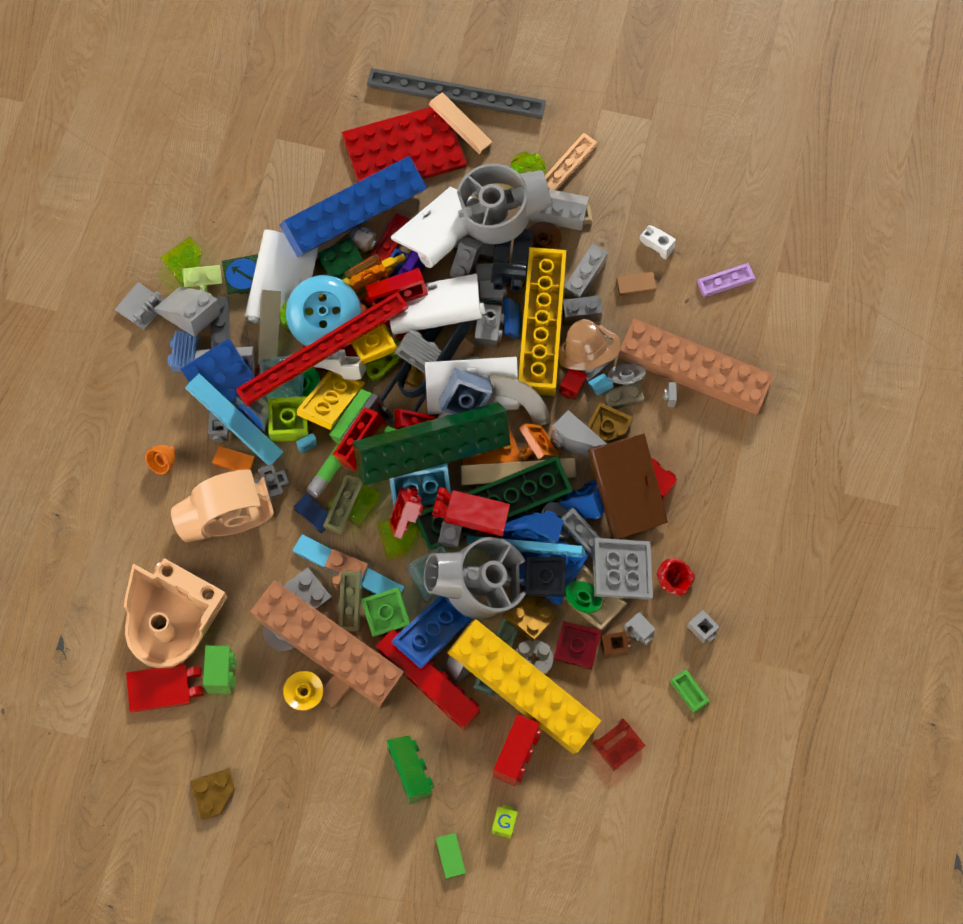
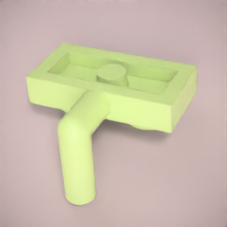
M220 265L182 269L184 287L200 286V290L208 293L207 285L222 283Z

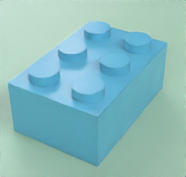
M447 463L389 479L394 506L401 487L417 489V495L421 497V505L434 504L440 487L447 489L451 494Z

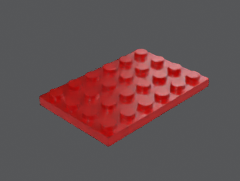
M432 107L342 132V137L358 182L408 156L411 157L422 179L467 167L455 130Z

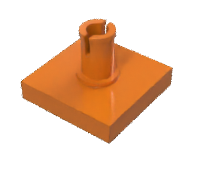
M523 424L519 427L528 442L524 448L519 450V454L523 453L521 457L524 460H528L533 454L537 456L538 460H548L557 455L558 457L561 456L542 425Z

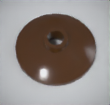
M538 222L529 227V229H532L530 247L558 249L562 240L558 227L549 222Z

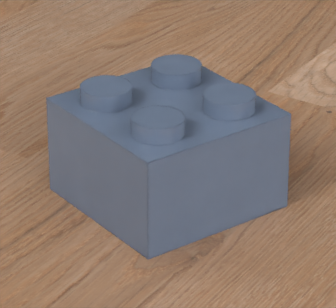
M455 368L439 398L441 410L450 414H456L485 406L492 394L490 381Z

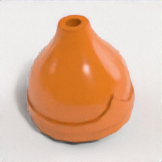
M156 445L150 448L145 455L147 465L152 471L160 475L169 472L175 463L176 449L173 446Z

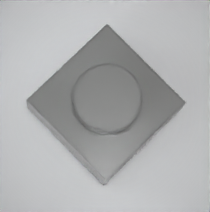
M669 382L667 389H664V400H667V407H675L677 401L676 382Z

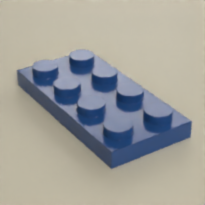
M439 596L392 640V644L422 669L473 618L459 612L450 602L449 598Z

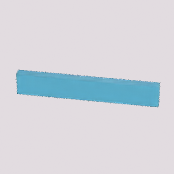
M200 374L186 385V390L267 465L273 464L283 453L277 445Z
M302 534L292 551L325 569L324 566L332 549ZM367 568L362 579L361 588L374 595L397 587L400 588L402 594L405 589L404 586Z
M467 535L466 542L470 545L486 537ZM503 539L512 544L519 552L585 557L583 546Z

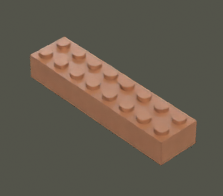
M633 318L618 354V359L630 364L641 365L647 371L758 415L774 374Z
M273 580L250 611L252 618L348 684L379 708L404 674V671L275 580Z

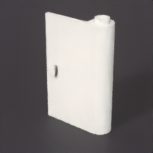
M449 187L391 236V240L417 252L420 261L428 268H432L466 236H469L465 218H460L458 211L462 210L457 189ZM470 196L465 204L467 216L470 220L482 224L484 220L483 213L473 216L470 208L471 205L480 202L478 199Z
M264 230L245 317L248 318L249 322L259 323L261 290L281 291L279 324L288 326L286 320L287 301L299 283L312 277L319 247L297 258L284 233Z
M477 274L425 283L428 295L406 302L408 309L392 318L390 326L393 335L408 333L410 330L418 331L482 319V315L486 313L484 303H480Z
M517 357L425 362L428 415L444 413L440 408L439 398L455 368L490 381L489 376L493 375L509 376L518 380ZM492 395L486 405L499 402L506 410H516L522 405L512 398Z

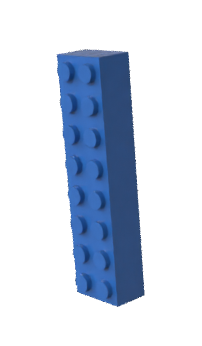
M408 156L285 219L280 224V227L298 258L421 194L427 187L411 157Z

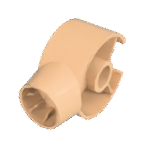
M237 470L209 478L197 485L189 497L171 509L173 525L184 542L198 541L210 538L211 536H228L245 532L267 522L274 514L264 477L256 484L251 470Z

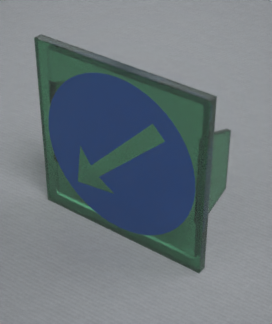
M258 254L222 261L228 295L250 293Z

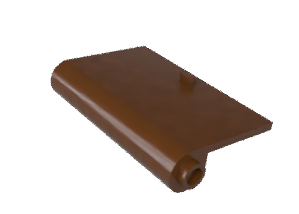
M645 433L588 449L612 539L627 540L629 535L668 523Z

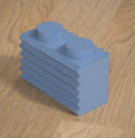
M175 331L174 337L170 339V348H173L172 354L168 355V365L171 367L172 372H182L181 368L195 359V353L199 346L198 334L194 337L185 331Z

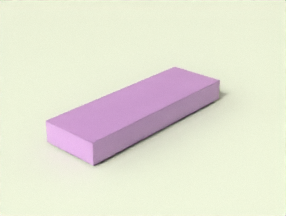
M749 263L697 279V284L703 298L754 282L756 278Z

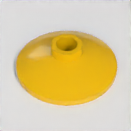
M299 671L287 679L283 694L289 706L296 710L306 711L319 704L323 697L324 689L317 675L309 671ZM304 689L308 690L305 696L301 695V691Z

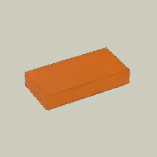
M218 446L212 464L231 471L251 470L255 457Z

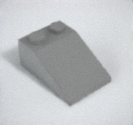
M178 287L154 308L156 313L194 337L220 315L218 300L205 291Z
M569 410L552 427L551 440L553 445L558 449H563L565 452L590 458L589 448L607 444Z

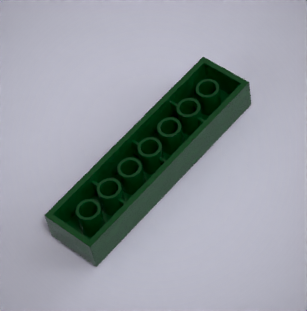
M499 402L353 441L358 477L365 486L511 445L507 410Z
M557 455L469 491L467 494L510 504L507 521L568 496L573 490ZM434 506L423 510L421 516L416 519L417 527L428 553L444 547L438 544L444 518L432 515ZM462 527L459 540L480 531Z

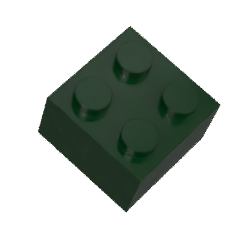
M351 237L317 253L319 264L324 273L341 280L367 268Z

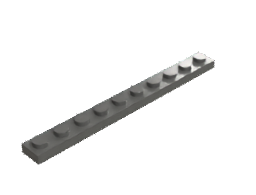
M371 68L367 86L371 88L434 99L443 92L453 103L537 119L543 118L546 100Z

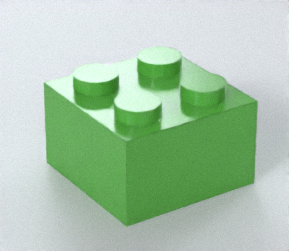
M205 646L203 678L205 690L208 694H232V688H236V676H234L233 669H237L235 652H232L230 646Z

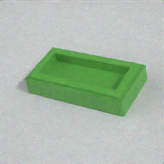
M687 669L670 680L672 686L693 714L710 702Z
M456 833L436 838L446 879L466 874Z

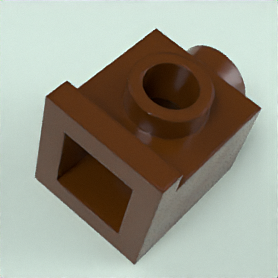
M626 632L601 636L604 659L628 654L629 649H631L630 637H626ZM616 643L620 648L614 649L612 645Z

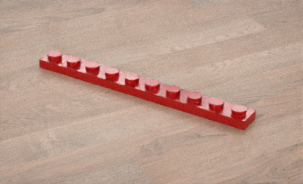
M397 291L236 389L238 395L246 406L251 405L408 309V304Z

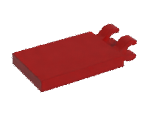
M440 487L432 515L445 518L446 523L503 536L510 504L455 490L450 494L447 489Z
M184 663L168 668H152L126 672L130 712L134 713L191 704L190 698L204 696V690L201 685L189 688L188 682L189 678L202 677L200 666L187 669V665Z

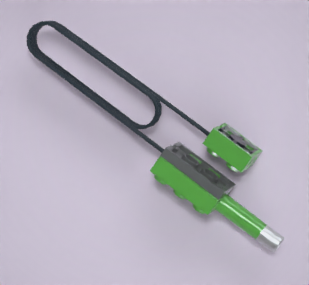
M475 320L461 322L436 362L451 360ZM444 326L429 328L424 334L423 339L427 342H434ZM408 361L404 363L381 398L363 389L359 391L329 434L337 445L306 490L310 495L318 498L342 465L332 454L364 407L378 412L389 424L393 415L388 408L383 407V401L397 381L399 389L406 397L415 398L422 395L412 411L417 412L427 397L426 377L416 389L404 390L405 380L411 366H413L411 363H408ZM387 426L383 433L396 429Z

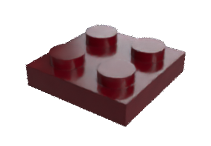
M563 621L553 660L592 670L601 630Z

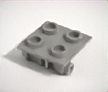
M138 282L115 308V311L145 330L158 314L154 311V308L164 299L161 298L162 295L156 291L154 293Z

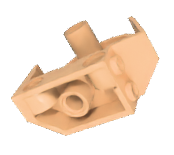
M165 558L154 568V575L133 564L124 602V608L127 611L125 636L129 649L138 660L151 667L168 668L184 662L194 653L227 599L226 593Z

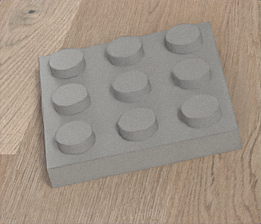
M594 538L592 540L594 597L651 600L653 598L650 542Z

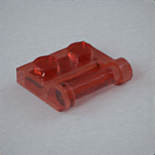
M623 718L618 721V725L599 740L595 739L591 742L594 749L599 752L613 771L617 770L646 746ZM622 731L626 732L627 735L608 750L603 747Z

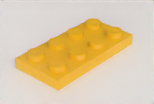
M329 370L297 409L296 415L331 430L359 391L364 389L365 382L359 379H343L342 375Z

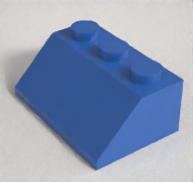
M551 511L513 517L506 521L502 537L512 540L544 543L558 542L564 520L557 517V514Z

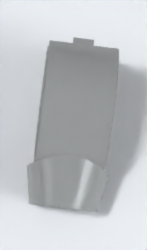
M485 164L467 173L457 188L462 210L458 211L459 217L465 218L469 235L486 244H501L516 238L526 228L530 216L553 206L543 170L518 173L506 165ZM494 183L507 184L514 188L503 190L502 187ZM472 194L480 202L470 206L472 215L475 216L483 213V224H478L467 216L465 204ZM518 206H521L520 210L514 217H512L510 220L504 223H501L507 218L508 210L518 208Z
M495 537L482 538L455 553L431 554L426 561L424 569L425 589L428 593L449 598L453 606L467 617L478 620L490 619L513 608L525 596L526 593H520L519 584L524 582L523 579L519 578V565L524 563L525 560L521 553L509 542ZM469 550H482L493 555L489 562L480 567L463 566L465 556ZM506 570H511V578L510 575H507ZM511 582V598L508 599L502 586L509 587ZM470 593L475 596H484L490 607L478 602Z

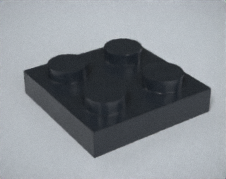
M527 556L525 595L565 597L566 557Z

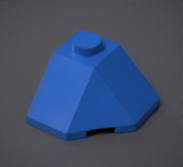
M596 480L585 483V487L578 489L576 492L573 489L570 495L560 500L561 506L568 510L574 508L583 519H598L603 516L604 508Z

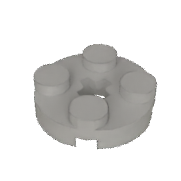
M527 640L520 643L516 649V652L530 663L531 661L528 660V657L536 655L539 661H536L533 666L546 675L551 670L553 653L548 644L540 640H535L534 642Z

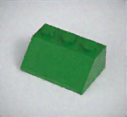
M410 735L386 740L389 753L409 804L431 796V789H434L431 777L426 778L424 770H427L423 758L419 759L417 752L420 750L416 740H411Z

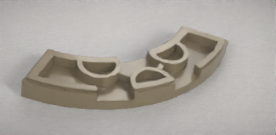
M489 376L492 396H505L518 401L528 411L532 424H551L548 408L534 388L513 377Z

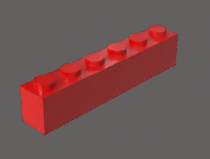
M392 629L376 645L377 651L384 658L403 670V676L464 731L480 714L479 704L473 698L468 699L464 695L465 691L456 684L454 686L449 681L450 677L445 672H439L435 669L436 665L432 660L420 669L392 644V640L400 633V631L396 633Z

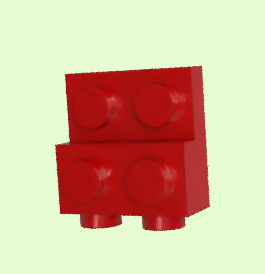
M400 488L389 520L394 537L402 539L403 533H406L408 530L409 521L415 523L417 517L421 516L423 506L420 503L421 497L417 495L418 490L415 488Z

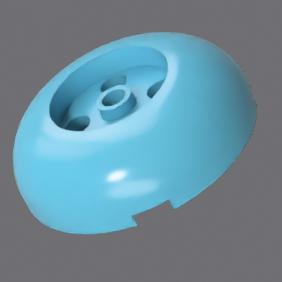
M328 275L314 276L301 282L290 294L286 305L288 327L293 336L305 346L310 345L361 314L360 302L354 290L343 280ZM319 295H326V300L324 302L319 301ZM338 307L340 308V313L335 315L332 313V309ZM312 308L313 314L307 315L305 313L306 309ZM321 308L326 309V312L324 314L320 313L319 310ZM321 321L327 322V326L325 328H321L319 326V323Z

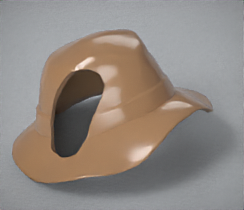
M588 319L579 320L570 327L566 340L559 347L558 357L560 365L573 370H590L602 366L617 357L621 347L618 335L600 324L593 323ZM602 334L606 338L612 339L613 344L608 345Z

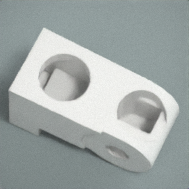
M648 225L639 236L640 241L644 245L660 253V256L665 260L676 247L675 238L651 225Z

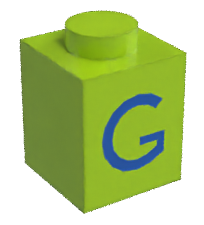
M507 805L497 808L491 834L511 839L518 813L514 811L515 808Z

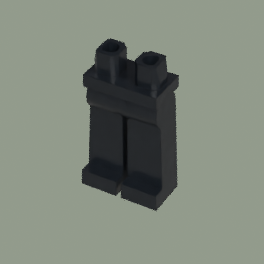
M524 229L520 235L514 238L511 262H509L512 240L495 244L491 275L493 289L502 290L504 284L511 285L513 292L521 291L522 286L525 284L532 229Z

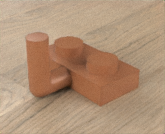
M332 549L324 567L338 574V576L333 577L332 581L334 588L340 589L341 571L362 572L363 579L369 565Z

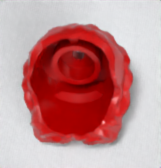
M679 558L666 559L661 563L658 568L657 579L661 588L667 592L684 597L693 584L695 575L684 561Z

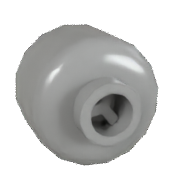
M364 226L355 227L350 234L357 250L363 253H367L370 250L373 251L378 243L376 233Z

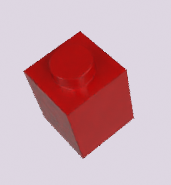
M568 369L559 388L562 396L576 400L586 382L587 374L579 370Z

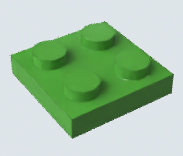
M399 587L361 599L372 637L388 633L392 629L397 630L407 627L410 624Z

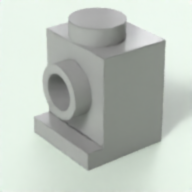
M210 412L209 438L213 439L215 443H223L224 440H229L230 429Z
M702 610L688 623L687 628L702 643L706 641L710 643L718 636L716 632L719 626ZM700 628H706L707 632L704 633Z
M640 612L628 621L623 629L625 632L629 630L631 637L635 641H640L642 644L645 643V645L654 638L655 628Z

